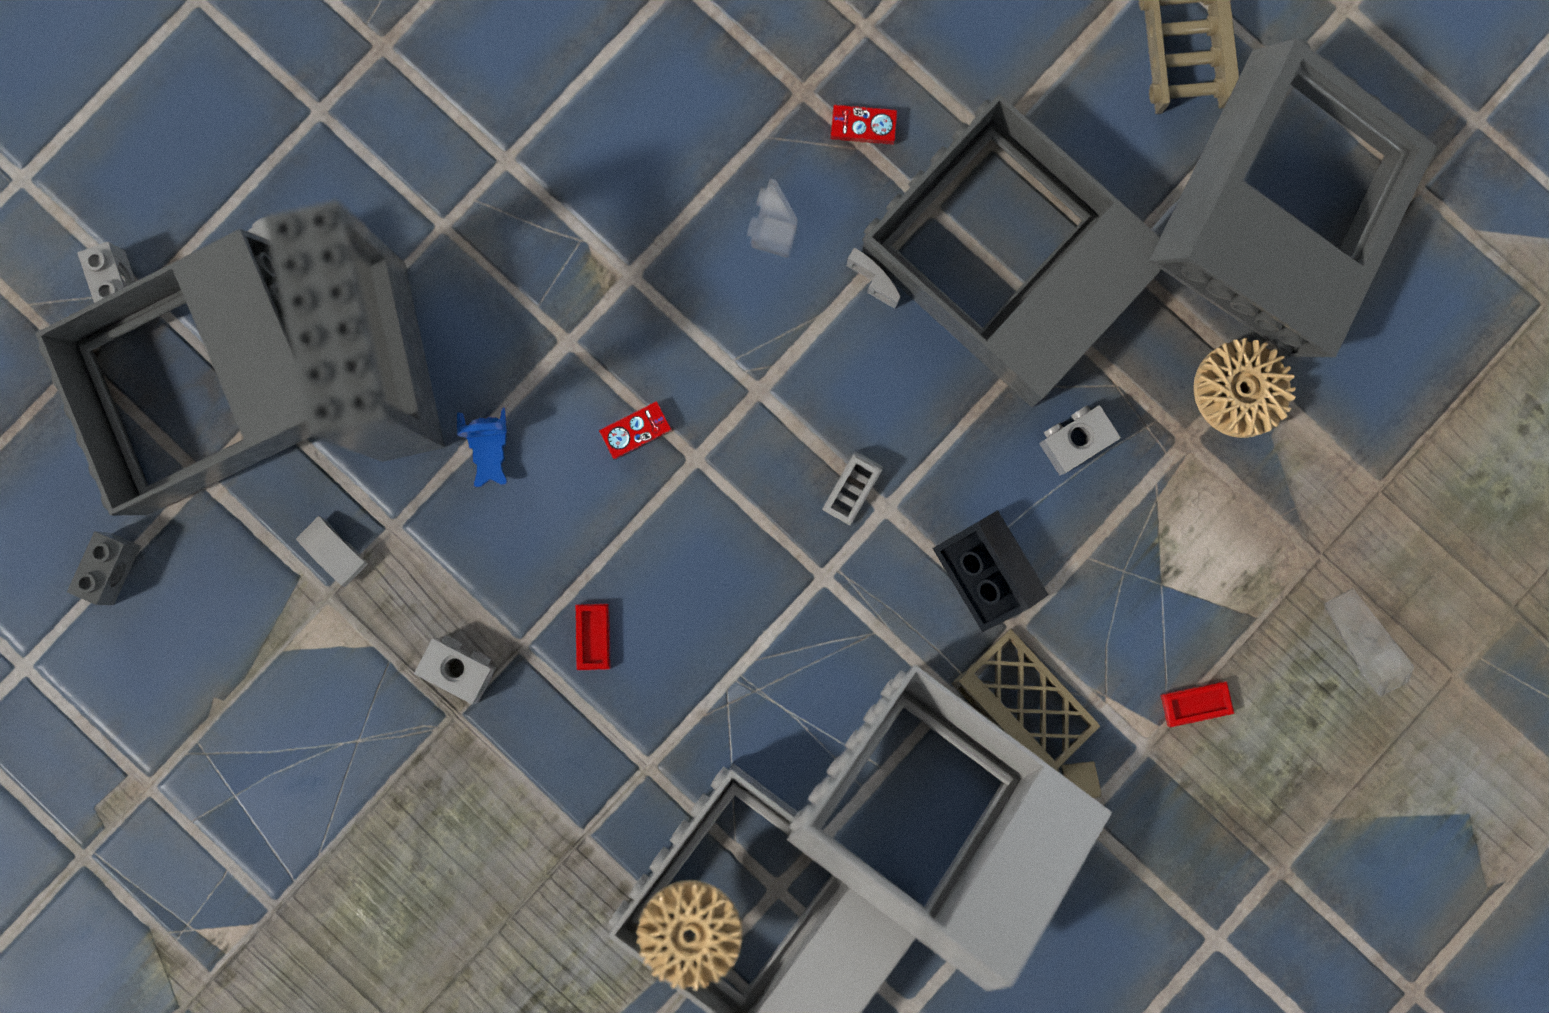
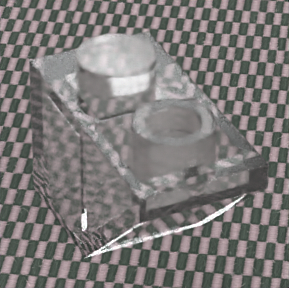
M770 178L767 188L761 187L756 206L761 207L758 219L752 217L747 236L752 237V248L789 258L798 228V219L777 181Z

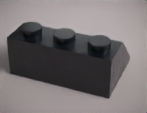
M998 510L932 548L982 632L1030 609L1049 595Z

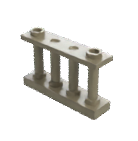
M1139 0L1140 10L1145 11L1152 74L1149 98L1151 104H1155L1156 114H1162L1170 104V99L1213 95L1214 98H1218L1219 109L1224 108L1239 79L1230 0ZM1203 2L1208 7V17L1206 20L1163 24L1161 22L1160 6ZM1207 33V36H1211L1212 47L1210 51L1165 55L1163 37ZM1210 64L1215 69V79L1213 82L1168 86L1167 68Z

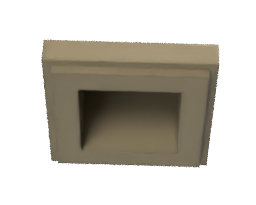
M1094 761L1061 765L1064 777L1092 798L1102 797Z

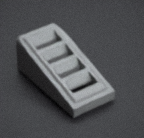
M854 451L822 510L851 525L882 472L883 466ZM855 464L871 472L870 477L853 469ZM851 476L864 483V488L861 489L847 481V478ZM842 487L858 495L857 500L841 493ZM837 498L851 506V511L848 512L835 505V499Z

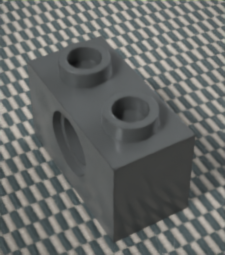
M94 531L67 593L95 605H114L141 546L113 533Z

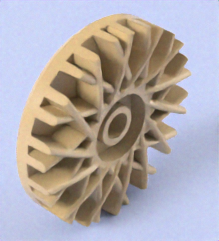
M1247 338L1240 341L1236 339L1217 347L1200 363L1194 379L1195 401L1204 419L1221 433L1238 438L1255 437L1277 427L1278 423L1287 417L1286 413L1291 410L1288 406L1295 399V396L1291 393L1296 388H1291L1290 380L1294 379V375L1288 374L1291 370L1290 366L1284 367L1281 361L1285 357H1277L1278 350L1270 351L1266 348L1268 343L1260 345L1259 340L1247 342Z
M681 881L663 888L652 897L639 920L637 944L640 943L641 947L640 957L645 958V966L649 964L653 969V976L659 975L661 982L664 979L672 982V988L680 985V989L684 990L686 986H694V990H698L701 985L703 988H706L710 982L715 981L717 983L721 976H725L730 967H733L741 948L742 924L736 907L722 891L704 882ZM692 930L695 932L696 937H689L684 931Z

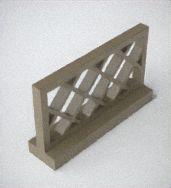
M1009 629L976 662L951 683L976 711L1058 772V768L1100 727L1097 721L1012 629ZM1008 640L1018 649V662L1001 661V647ZM995 654V661H988ZM1024 657H1025L1030 663L1024 662ZM983 665H995V684H984L974 673ZM1001 666L1018 667L1017 685H1001ZM1024 667H1034L1040 673V686H1024ZM1046 681H1047L1052 687H1046ZM988 688L995 689V695ZM1001 689L1017 690V709L1006 708L1001 703ZM1024 690L1040 691V710L1023 709ZM1046 691L1058 692L1062 697V711L1046 710ZM1011 713H1017V719ZM1023 713L1040 714V733H1029L1023 727ZM1046 714L1062 715V734H1046ZM1069 715L1080 716L1088 725L1080 735H1069ZM1033 737H1040V744ZM1046 738H1062V753L1055 760L1046 752ZM1069 739H1075V740L1069 745Z

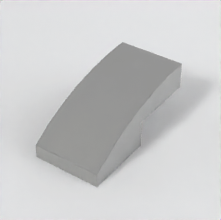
M854 247L847 259L846 266L872 281L867 293L895 309L900 300L896 287L873 260Z
M320 516L296 538L310 556L343 587H346L368 565L353 546L343 540L332 526Z

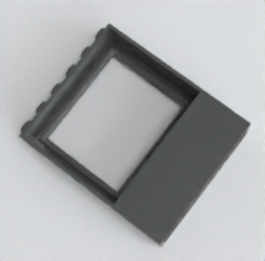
M1294 38L1252 50L1149 261L1291 357H1336L1437 146L1430 142L1422 131L1412 128L1403 121L1404 118L1400 114L1390 111L1381 104V100L1377 96L1367 93L1358 86L1355 79L1345 76L1336 69L1332 61L1321 57L1310 49V45L1306 41ZM1290 85L1384 155L1339 249L1244 181Z
M998 94L992 102L986 99L974 113L976 117L970 125L965 122L952 137L954 141L948 149L942 146L930 160L932 164L926 172L920 170L908 184L910 188L904 196L897 194L886 207L888 211L882 220L876 217L864 231L866 235L862 239L864 242L862 253L873 260L897 286L1027 404L1033 407L1050 392L1162 270L1149 261L1160 237L1002 95ZM992 139L1082 221L982 328L892 245Z
M338 200L265 216L266 229L310 435L381 462L445 448L405 262Z
M238 229L35 333L40 344L39 351L44 359H46L52 373V383L59 390L64 403V412L72 422L77 434L76 441L84 451L89 464V473L97 483L101 493V502L110 516L150 515L311 437L269 239ZM187 303L243 440L148 485L93 350Z

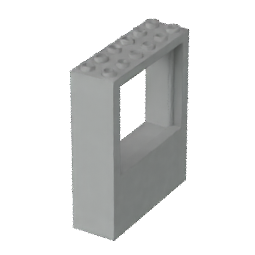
M914 665L907 672L900 670L895 678H891L880 693L882 695L881 699L876 705L873 704L862 720L865 723L859 730H855L845 743V747L848 749L840 757L837 756L826 771L830 776H827L822 784L819 783L808 797L812 804H808L803 811L800 810L790 823L789 828L793 831L787 840L984 990L990 991L1010 987L1016 980L1112 812L918 666ZM903 708L1002 781L924 907L821 830Z
M734 763L729 770L724 766L710 785L714 788L709 796L705 793L701 795L690 812L694 817L689 823L686 820L681 822L670 839L673 843L671 848L667 849L664 846L649 867L653 872L650 876L643 873L629 894L632 898L630 903L623 900L608 922L612 926L608 937L643 964L645 958L640 957L641 947L640 943L637 944L639 937L637 929L645 907L655 894L669 885L734 796L738 797L786 835L790 836L793 831L789 828V825L798 812ZM831 874L743 994L739 993L721 978L717 983L715 981L710 982L706 988H703L702 985L699 986L698 990H694V986H686L682 990L680 985H677L675 989L707 1013H861L916 937ZM649 964L646 965L649 969L653 970ZM664 979V980H665L666 982H668L670 985L672 984V982H670V981Z

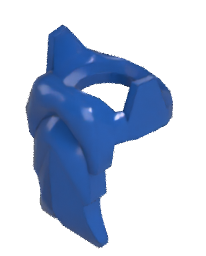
M505 408L501 410L500 419L495 417L479 418L472 420L469 425H466L463 413H457V435L467 438L469 448L473 449V462L477 465V473L474 480L475 487H482L491 480L500 485L507 483L502 466L505 460L503 447L506 446L507 441Z

